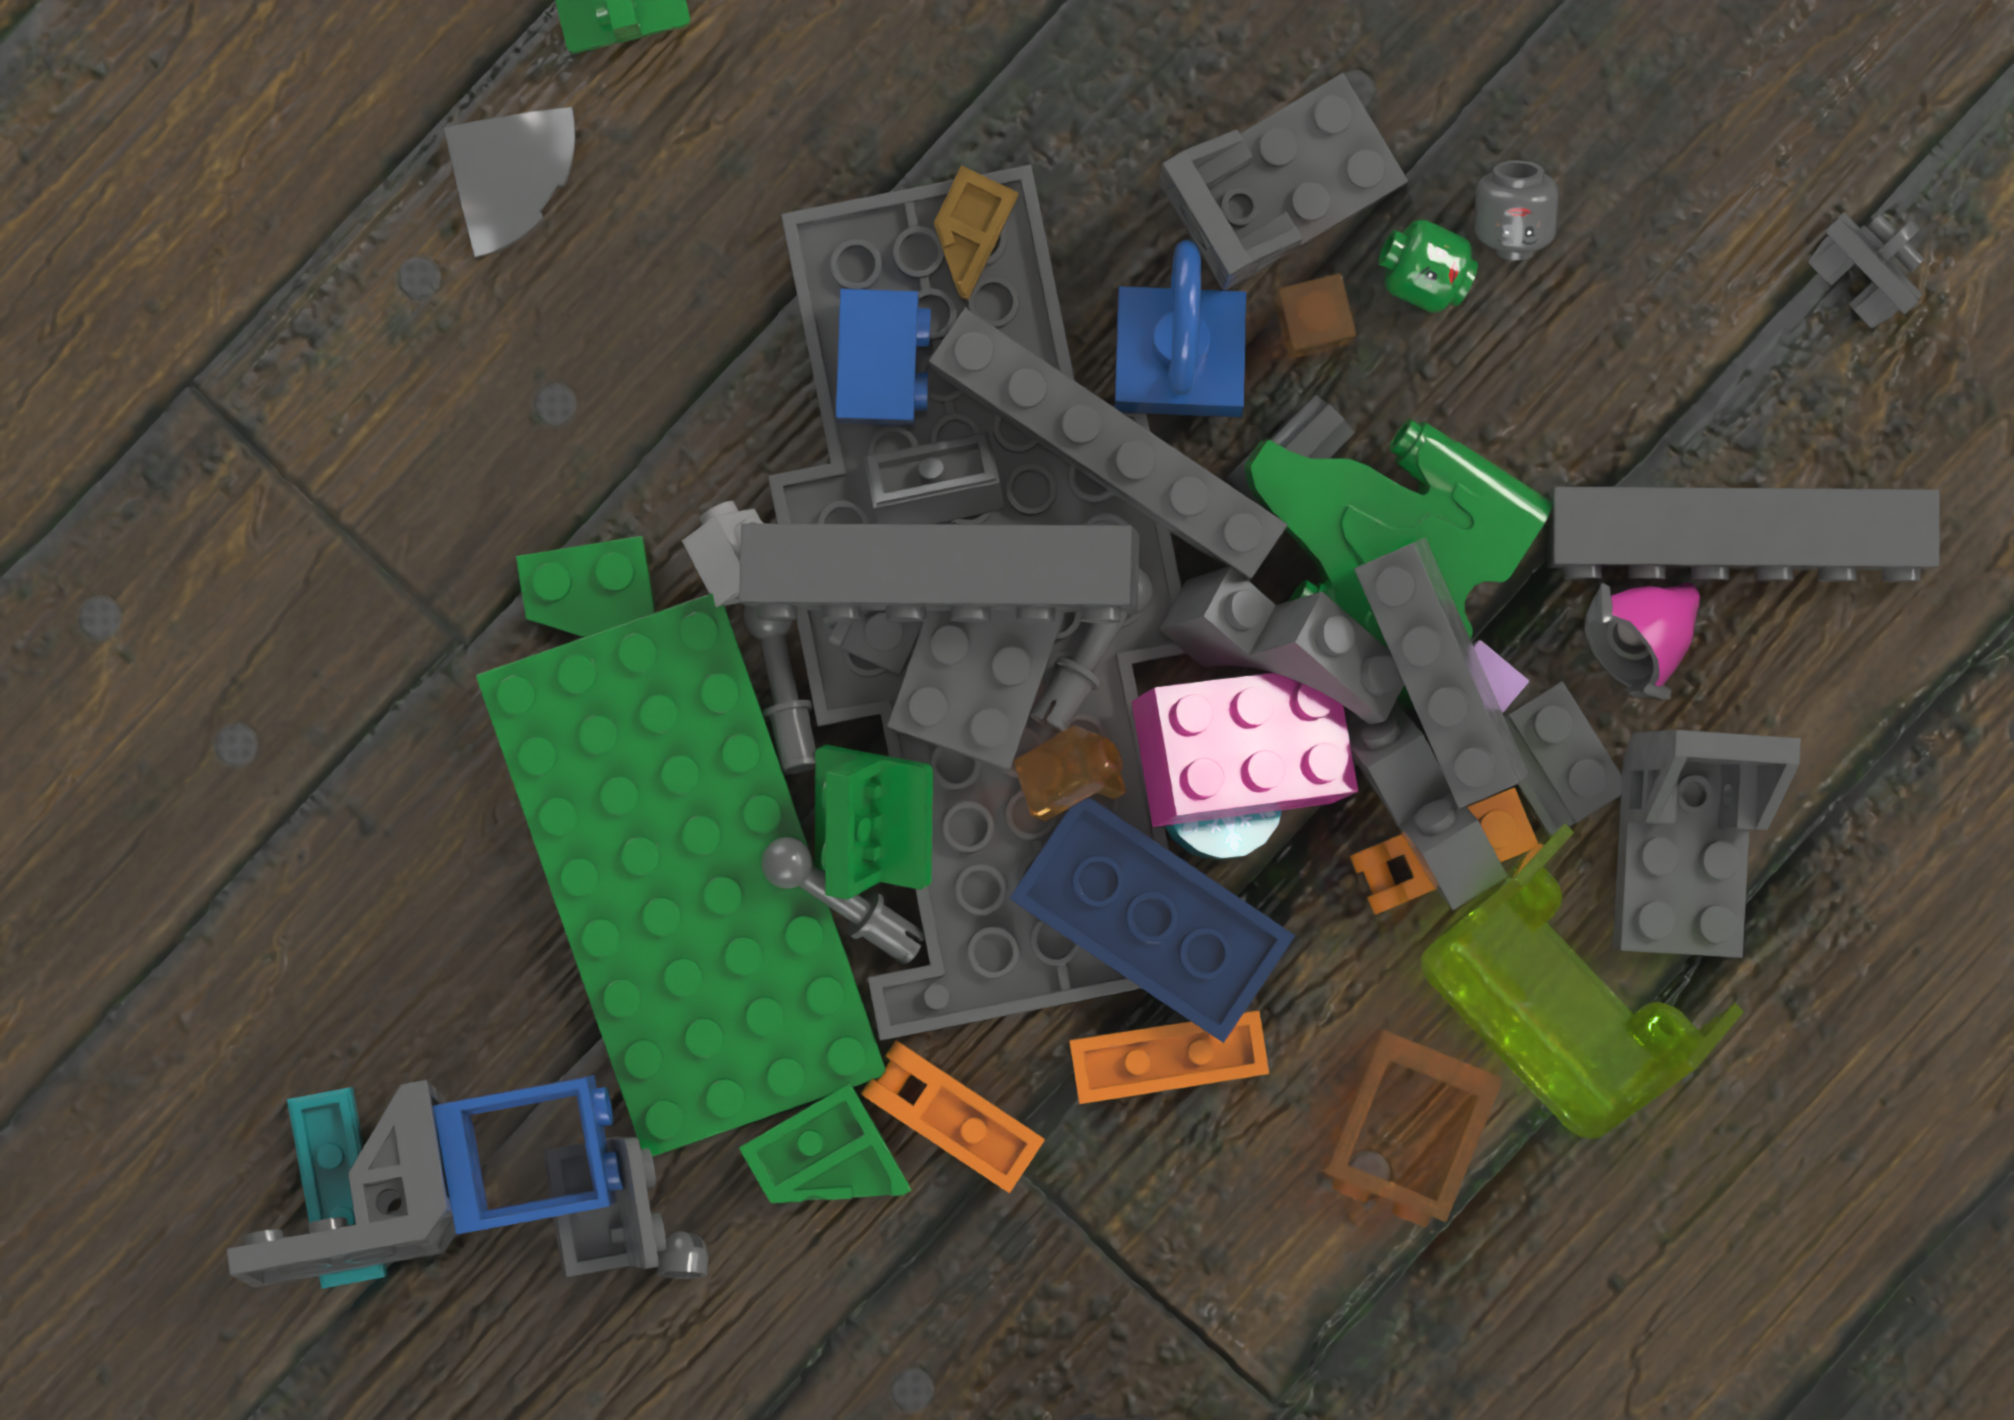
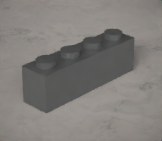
M1426 537L1354 568L1458 808L1519 784L1529 773Z

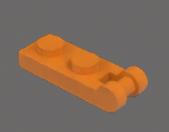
M1515 787L1467 806L1479 821L1500 862L1539 847ZM1403 834L1350 855L1356 873L1363 871L1372 895L1367 896L1374 915L1436 889L1428 879ZM1403 855L1412 878L1395 884L1387 861Z
M895 1040L885 1055L890 1059L885 1067L886 1071L877 1080L872 1078L868 1081L861 1094L1010 1193L1045 1141V1138L927 1061L906 1045ZM911 1074L927 1084L914 1105L898 1095Z

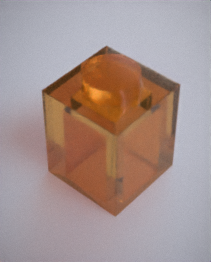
M1341 273L1278 289L1274 299L1289 359L1352 343L1356 337V332Z

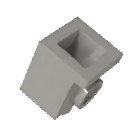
M727 501L702 514L699 518L702 526L682 540L709 594L713 593L716 607L723 604L726 606L740 603L741 524H764L755 509L738 511L734 501Z

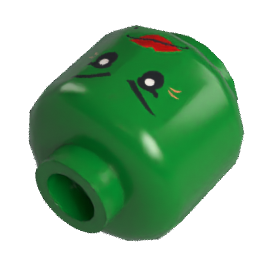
M1425 219L1414 221L1403 233L1393 230L1387 237L1378 259V264L1386 268V290L1393 296L1430 313H1438L1448 307L1449 304L1455 307L1460 305L1473 284L1478 268V261L1472 259L1471 245L1468 240Z

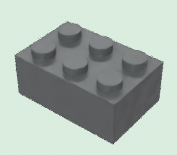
M927 611L887 726L888 729L1010 771L1065 612H1055V622L1027 623L1016 621V611H990L989 622L973 623L952 621L951 611Z

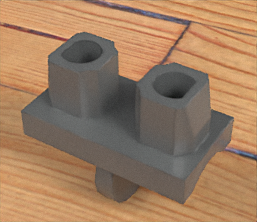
M1843 212L1825 230L1828 236L1808 261L1809 264L1831 285L1855 263L1861 268L1872 282L1849 304L1869 327L1877 326L1893 316L1899 309L1906 314L1919 302V298L1923 293L1889 258L1894 255L1909 272L1913 271L1924 258L1907 241L1919 231L1920 227L1911 219L1897 231L1880 213L1867 226L1883 243L1879 248Z

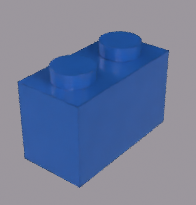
M840 289L836 420L838 424L914 426L915 411H927L929 373L916 372L917 347H930L931 309L919 308L918 291Z

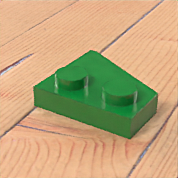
M643 536L516 556L525 616L529 621L584 638L656 613Z

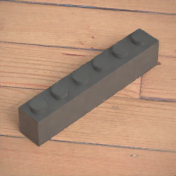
M964 308L929 360V368L932 372L1222 567H1233L1248 581L1251 580L1288 525L967 308Z
M1554 487L1547 492V499L1552 502V509L1547 518V568H1563V579L1598 580L1602 579V568L1627 569V580L1643 581L1665 580L1666 569H1691V580L1725 581L1729 580V569L1755 570V581H1792L1793 570H1818V581L1851 582L1857 581V570H1882V582L1921 581V571H1928L1939 567V490Z
M741 524L739 602L750 609H758L757 618L761 620L793 621L797 620V610H822L823 620L860 621L861 610H886V620L921 622L925 621L926 611H951L952 621L976 623L989 622L990 611H1016V621L1051 623L1055 622V612H1081L1082 622L1106 624L1121 622V612H1138L1139 533L1132 525Z

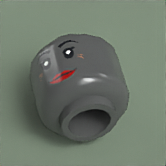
M1515 160L1502 162L1494 166L1493 172L1480 179L1476 189L1474 229L1478 239L1486 246L1496 249V254L1503 259L1525 260L1532 257L1535 250L1546 247L1555 238L1558 227L1559 188L1550 176L1544 174L1543 168L1536 163Z

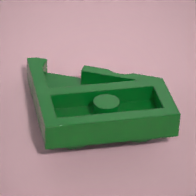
M851 1083L739 1147L770 1203L802 1202L804 1200L852 1199L853 1197L885 1195L901 1196L912 1191L910 1184Z

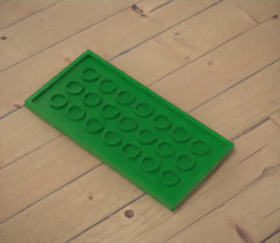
M713 593L476 675L641 1149L649 1148L653 1157L828 1096L849 1083L854 1087L868 1082L872 1078H880L886 1071L830 907L799 886L790 889L776 887L763 874L761 867L762 855L766 847L774 840L791 837L803 842L808 849L809 846L724 604L716 607Z

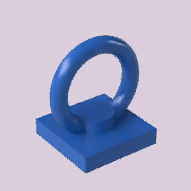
M1183 240L1175 247L1171 288L1119 286L1115 409L1121 413L1242 417L1246 292L1201 290L1200 248L1194 241Z

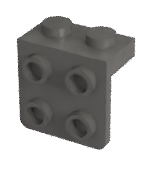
M616 1136L606 1138L608 1152L618 1151L620 1169L624 1182V1189L615 1191L617 1197L615 1204L610 1207L553 1217L564 1277L626 1266L642 1269L658 1267L657 1252L666 1250V1237L660 1213L651 1214L647 1188L654 1187L656 1184L655 1168L649 1148L640 1149L639 1141L636 1137ZM585 1142L542 1149L550 1198L593 1190Z

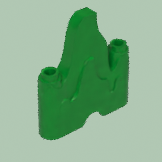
M1408 419L1399 428L1389 446V451L1397 455L1395 463L1417 481L1419 485L1417 493L1397 484L1371 467L1351 459L1307 458L1289 451L1269 439H1261L1244 465L1248 487L1265 510L1288 524L1285 530L1312 559L1322 578V583L1319 582L1315 585L1308 580L1301 582L1288 601L1323 592L1388 650L1389 647L1354 568L1426 537L1464 627L1471 639L1473 628L1465 614V600L1468 593L1475 585L1482 582L1507 581L1542 529L1552 509V502L1467 446L1454 441L1424 421L1418 424L1414 420ZM1404 684L1396 701L1415 713L1416 709Z

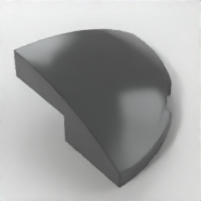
M565 107L526 112L445 127L444 131L475 258L491 255L521 240L544 219L541 210L551 198L557 185L565 187L570 175L576 144L573 108Z

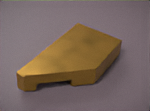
M962 165L934 221V227L959 298L968 302L1019 197V192Z

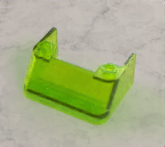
M1564 823L1506 871L1508 877L1487 889L1423 952L1421 965L1429 983L1566 1128L1581 1137L1596 1139L1604 1136L1693 1072L1744 1011L1734 1003L1697 1029L1683 1013L1668 1004L1661 1002L1648 1003L1634 1014L1547 923L1561 907L1562 892L1557 881L1543 865L1574 833Z

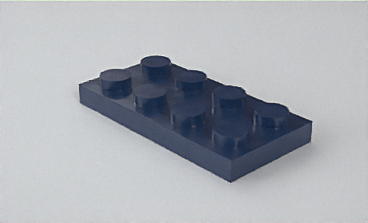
M1080 792L1009 898L1223 1043L1295 937L1294 934L1083 792Z

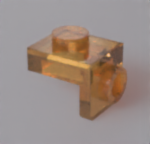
M1075 725L1014 760L1031 817L1043 821L1053 818L1095 793L1112 799H1116L1126 793L1120 772L1123 769V761L1117 747L1108 738Z

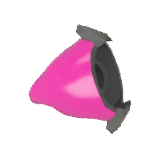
M1684 582L1669 588L1653 586L1632 588L1611 596L1610 586L1601 583L1585 614V634L1595 657L1610 675L1628 687L1625 689L1626 692L1636 698H1651L1659 701L1671 699V690L1664 686V684L1675 671L1692 642L1699 608V591L1692 582Z

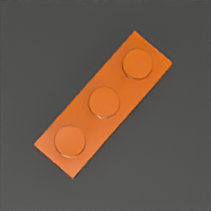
M1259 1010L1244 1012L1224 1043L1191 1021L1069 1040L1079 1104L1269 1074Z

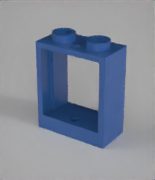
M594 1075L449 1101L433 1106L456 1235L610 1207L617 1202L615 1191L624 1189L618 1151L608 1152L604 1131L605 1126L613 1125L609 1093L606 1087H596ZM577 1096L593 1190L488 1209L471 1115Z

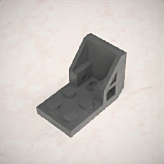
M1342 73L1241 134L1236 129L1182 151L1162 164L1158 183L1192 240L1200 248L1201 255L1222 290L1225 291L1251 278L1407 185L1408 179L1346 76Z
M1688 730L1634 732L1632 734L1623 758L1613 950L1743 957L1749 830H1768L1799 766L1801 738Z
M428 1080L400 1085L348 1173L356 1225H348L347 1218L338 1217L309 1223V1234L283 1237L281 1229H272L244 1235V1246L227 1249L230 1275L256 1288L444 1253L455 1238L456 1231L433 1106L446 1102L445 1097ZM402 1200L399 1210L390 1212L392 1204Z

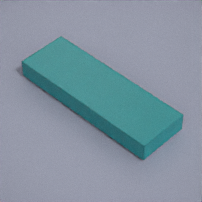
M353 1087L287 1099L309 1223L323 1219L345 1217L347 1218L348 1225H356L348 1173L364 1145ZM386 1264L321 1275L319 1276L321 1289L387 1276Z

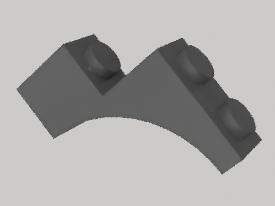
M1231 566L1186 580L1159 629L1203 668L1225 665L1243 666L1288 677L1333 698L1353 711L1369 725L1386 721L1404 686L1403 679L1391 652L1326 594L1318 592L1275 605Z
M1396 701L1386 721L1371 725L1343 705L1353 759L1387 808L1428 879L1452 910L1508 877L1479 821L1467 806L1458 808L1443 771L1424 735Z

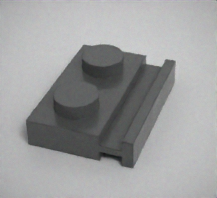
M1563 681L1504 717L1529 773L1516 786L1549 838L1555 837L1563 830L1621 795V773Z

